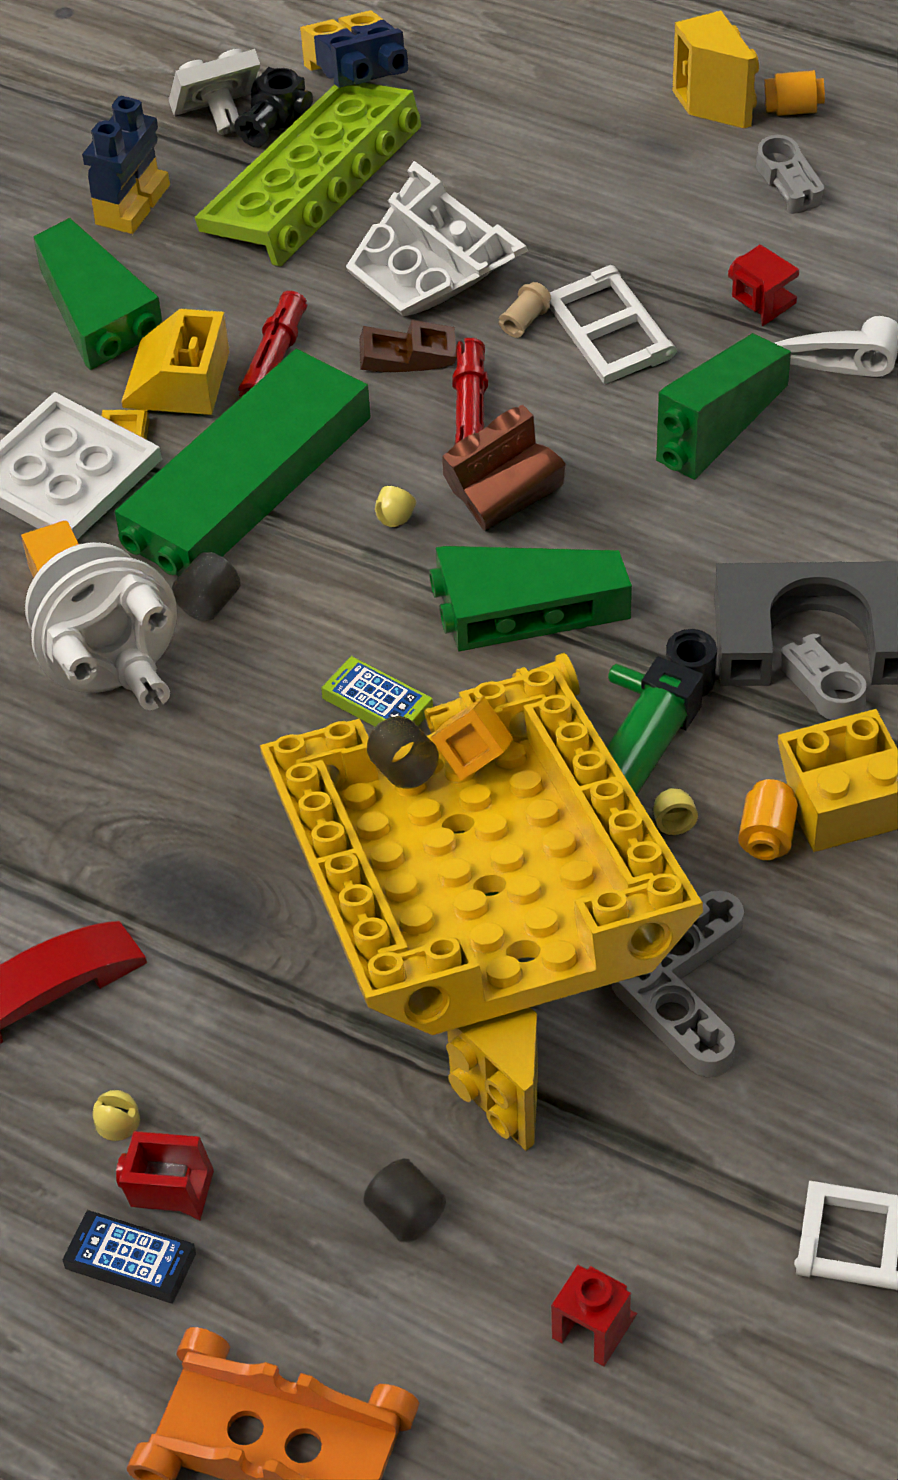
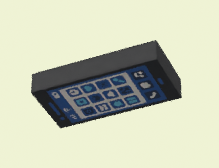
M87 1210L62 1260L66 1270L173 1304L195 1258L196 1249L194 1243Z

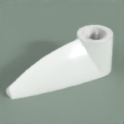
M875 316L866 320L861 331L815 333L775 342V344L791 351V365L842 374L880 377L889 374L894 368L898 353V323L889 317Z

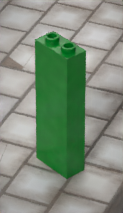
M296 348L115 510L120 543L128 552L134 555H141L156 563L167 574L177 575L194 584L371 418L368 384Z

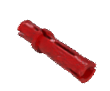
M291 290L283 292L280 296L273 316L268 317L262 327L263 338L243 381L238 387L240 397L246 394L283 360L288 347L293 346L298 337L297 326L308 306L306 304L307 300L302 294Z
M477 338L464 339L465 352L464 344L461 341L456 346L457 367L452 375V387L457 391L455 444L467 436L479 433L484 429V392L488 388V373L484 372L485 345Z

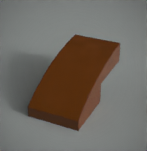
M411 320L407 333L363 326L359 338L360 370L376 372L426 371L453 365L457 358L455 327Z

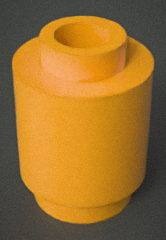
M815 70L776 73L774 78L764 79L766 113L777 112V116L817 113V104L825 103L824 78H816Z
M774 779L761 780L746 795L738 842L754 858L772 860L784 856L791 849L798 803L794 797L793 789L788 784Z

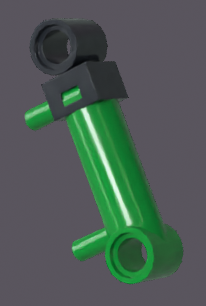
M683 629L674 633L668 639L666 645V659L657 656L646 674L620 664L613 665L609 671L608 680L610 683L641 694L607 745V749L636 796L678 730L686 731L702 707V697L706 696L713 689L716 673L717 646L711 635L702 630Z

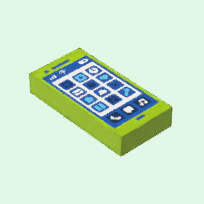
M350 656L321 687L322 699L403 742L425 719L424 710L433 707V698L353 656Z

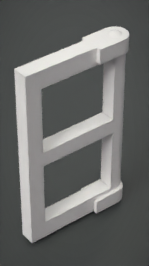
M613 265L591 272V275L549 292L551 295V301L549 302L550 310L604 385L650 365L654 367L668 361L677 353V348L671 340L667 339ZM611 286L627 308L580 327L565 304ZM638 321L654 344L607 364L591 340Z
M809 1181L799 1255L794 1262L796 1275L806 1277L812 1275L898 1290V1271H896L898 1258V1195ZM823 1204L887 1214L881 1268L816 1257Z

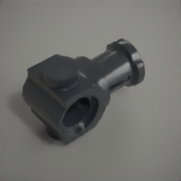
M268 67L252 84L251 109L235 120L234 127L236 133L246 144L252 147H260L269 139V132L272 129L290 127L313 103V94L305 90L304 77L298 76L295 71L288 68L274 69Z

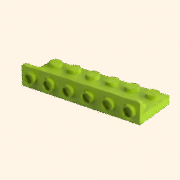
M370 83L353 84L341 88L334 84L194 217L199 232L266 245L271 264L281 267L421 128L420 114L413 90Z

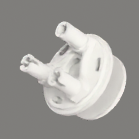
M93 542L70 547L58 553L44 564L29 586L25 601V615L32 631L31 641L34 655L46 675L60 686L77 692L98 693L123 686L128 690H132L139 704L146 710L159 708L153 699L156 696L163 704L167 702L170 697V690L156 673L157 667L155 663L167 649L174 634L177 606L173 591L163 576L150 565L133 559L124 550L106 543Z

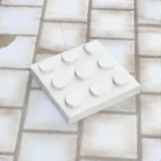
M54 392L0 441V508L38 529L60 521H68L78 540L162 460L160 447Z

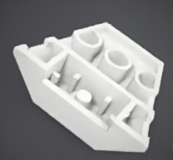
M413 161L407 170L410 177L399 193L393 192L388 200L390 208L379 224L371 226L346 265V268L351 275L402 316H407L428 310L471 287L504 263L526 253L528 249L525 244L497 224L492 228L450 196L438 178Z

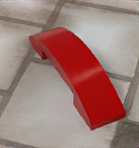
M120 921L104 922L72 930L19 953L0 964V1030L92 979L100 989L147 964L146 956ZM0 1032V1044H1V1043H3V1039H2L1 1032Z

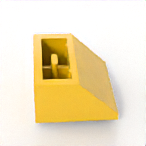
M721 10L675 22L672 91L687 113L692 116L740 128L752 127L753 108L757 105V97L754 90L755 74L759 72V61L754 49H749L741 38L737 26L732 25Z
M178 309L143 337L140 341L121 401L122 407L127 409L212 415L230 353L224 312Z
M877 709L778 734V745L786 781L793 789L794 797L798 803L796 818L813 852L898 829V748Z
M529 1007L447 1031L448 1043L446 1048L449 1054L450 1066L448 1079L452 1088L464 1101L470 1102L473 1100L484 1110L489 1123L501 1137L505 1139L512 1137L527 1151L535 1142L538 1084L537 1013Z

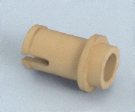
M538 282L523 285L518 291V298L499 317V325L502 330L514 338L521 337L538 315H543L549 310L551 295L547 288Z

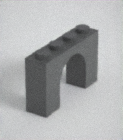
M898 561L716 563L714 601L720 686H770L773 660L771 631L785 617L807 610L832 612L854 623L864 635L867 643L871 685H898Z

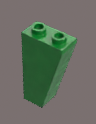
M71 218L33 236L40 271L83 362L89 370L140 344L143 337L163 322L159 297Z
M752 333L665 386L658 395L656 461L673 471L696 480L788 386L791 351Z
M442 546L436 547L437 568L429 569L434 598L442 597L444 604L439 605L444 633L453 632L458 652L631 619L632 585L619 550Z

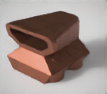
M523 404L502 413L485 429L462 439L442 456L443 476L453 493L465 503L484 531L563 486L566 463L549 447L536 443L534 415Z

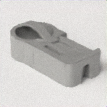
M771 135L762 139L758 144L755 166L769 185L774 184L788 204L787 212L795 214L820 206L824 185L801 153L798 144L792 138L784 135ZM773 153L788 156L790 160L776 162Z
M810 634L803 637V644L799 646L792 642L782 647V671L815 705L819 714L827 719L835 720L864 711L866 708V681L864 677L854 671L847 662L839 665L821 646V636L819 634ZM834 690H847L853 692L855 696L848 699H839Z

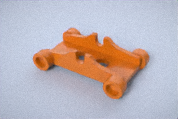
M190 1327L186 1329L176 1354L182 1361L183 1370L155 1434H151L148 1442H141L136 1445L127 1466V1472L135 1480H176L181 1467L223 1480H382L399 1431L411 1429L420 1403L412 1393L389 1384L374 1386L367 1403L325 1386L313 1376L300 1373L297 1383L291 1382L279 1374V1369L276 1365L266 1362L244 1364L226 1360L230 1351V1345L223 1337L207 1329ZM253 1416L263 1424V1433L254 1443L238 1445L229 1438V1427L239 1417ZM305 1433L317 1437L322 1444L321 1451L311 1462L297 1463L286 1454L287 1444L296 1435Z

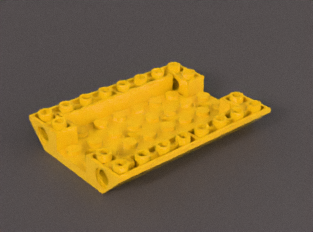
M556 666L547 669H533L524 675L498 682H484L476 688L459 692L461 711L484 696L513 737L512 742L503 754L462 781L432 741L431 736L434 733L404 742H391L382 748L374 749L360 718L348 722H334L326 728L299 735H285L276 741L260 745L265 764L368 1008L430 1035H436L651 973L703 913V902ZM466 831L464 833L454 834V832ZM489 892H499L498 894L492 896L485 895ZM526 957L535 958V959H533V960H531V961H528V962H519V961H518V959H520V958H526Z

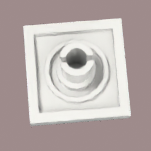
M232 49L222 53L217 60L203 63L202 60H193L180 66L179 70L175 72L169 97L173 115L176 116L209 106L218 134H227L226 128L228 127L231 133L236 131L234 124L239 115L233 99L251 94V87L254 80H256L260 67L255 49L242 52L241 49Z

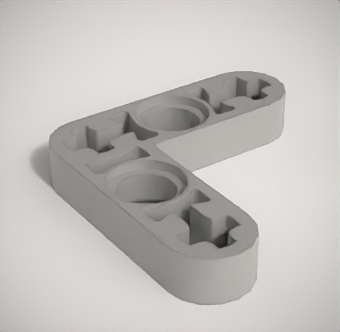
M711 891L700 897L703 902V913L681 938L692 945L693 949L689 953L678 956L668 953L653 972L646 974V979L643 981L639 977H633L612 983V989L616 996L691 1071L705 1077L719 1076L732 1066L735 1038L731 1029L681 979L735 942L741 935L744 917L743 905L736 896L724 891ZM710 914L718 918L709 923ZM725 915L729 916L726 923L719 918ZM703 930H705V938L701 933ZM675 1002L684 1006L688 1014L680 1020L670 1021L662 1018L658 1014L657 1009L665 1003ZM698 1024L697 1035H696V1034L693 1032V1030L695 1029L696 1025ZM700 1040L708 1047L718 1044L719 1053L716 1054L710 1049L701 1053L699 1051Z

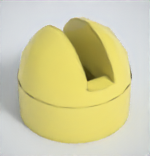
M385 486L381 489L376 500V516L385 526L396 527L402 525L411 517L416 506V500L410 493L401 488Z
M669 788L661 792L655 799L653 814L661 832L668 835H679L689 831L696 824L698 813L694 801L688 793L681 789Z
M110 1090L100 1095L93 1108L95 1128L98 1134L107 1140L119 1141L126 1139L139 1126L140 1115L137 1104L128 1093L122 1090ZM118 1108L126 1109V1110H129V1111H128V1113H126V1112H124V1111H122L121 1109H118Z

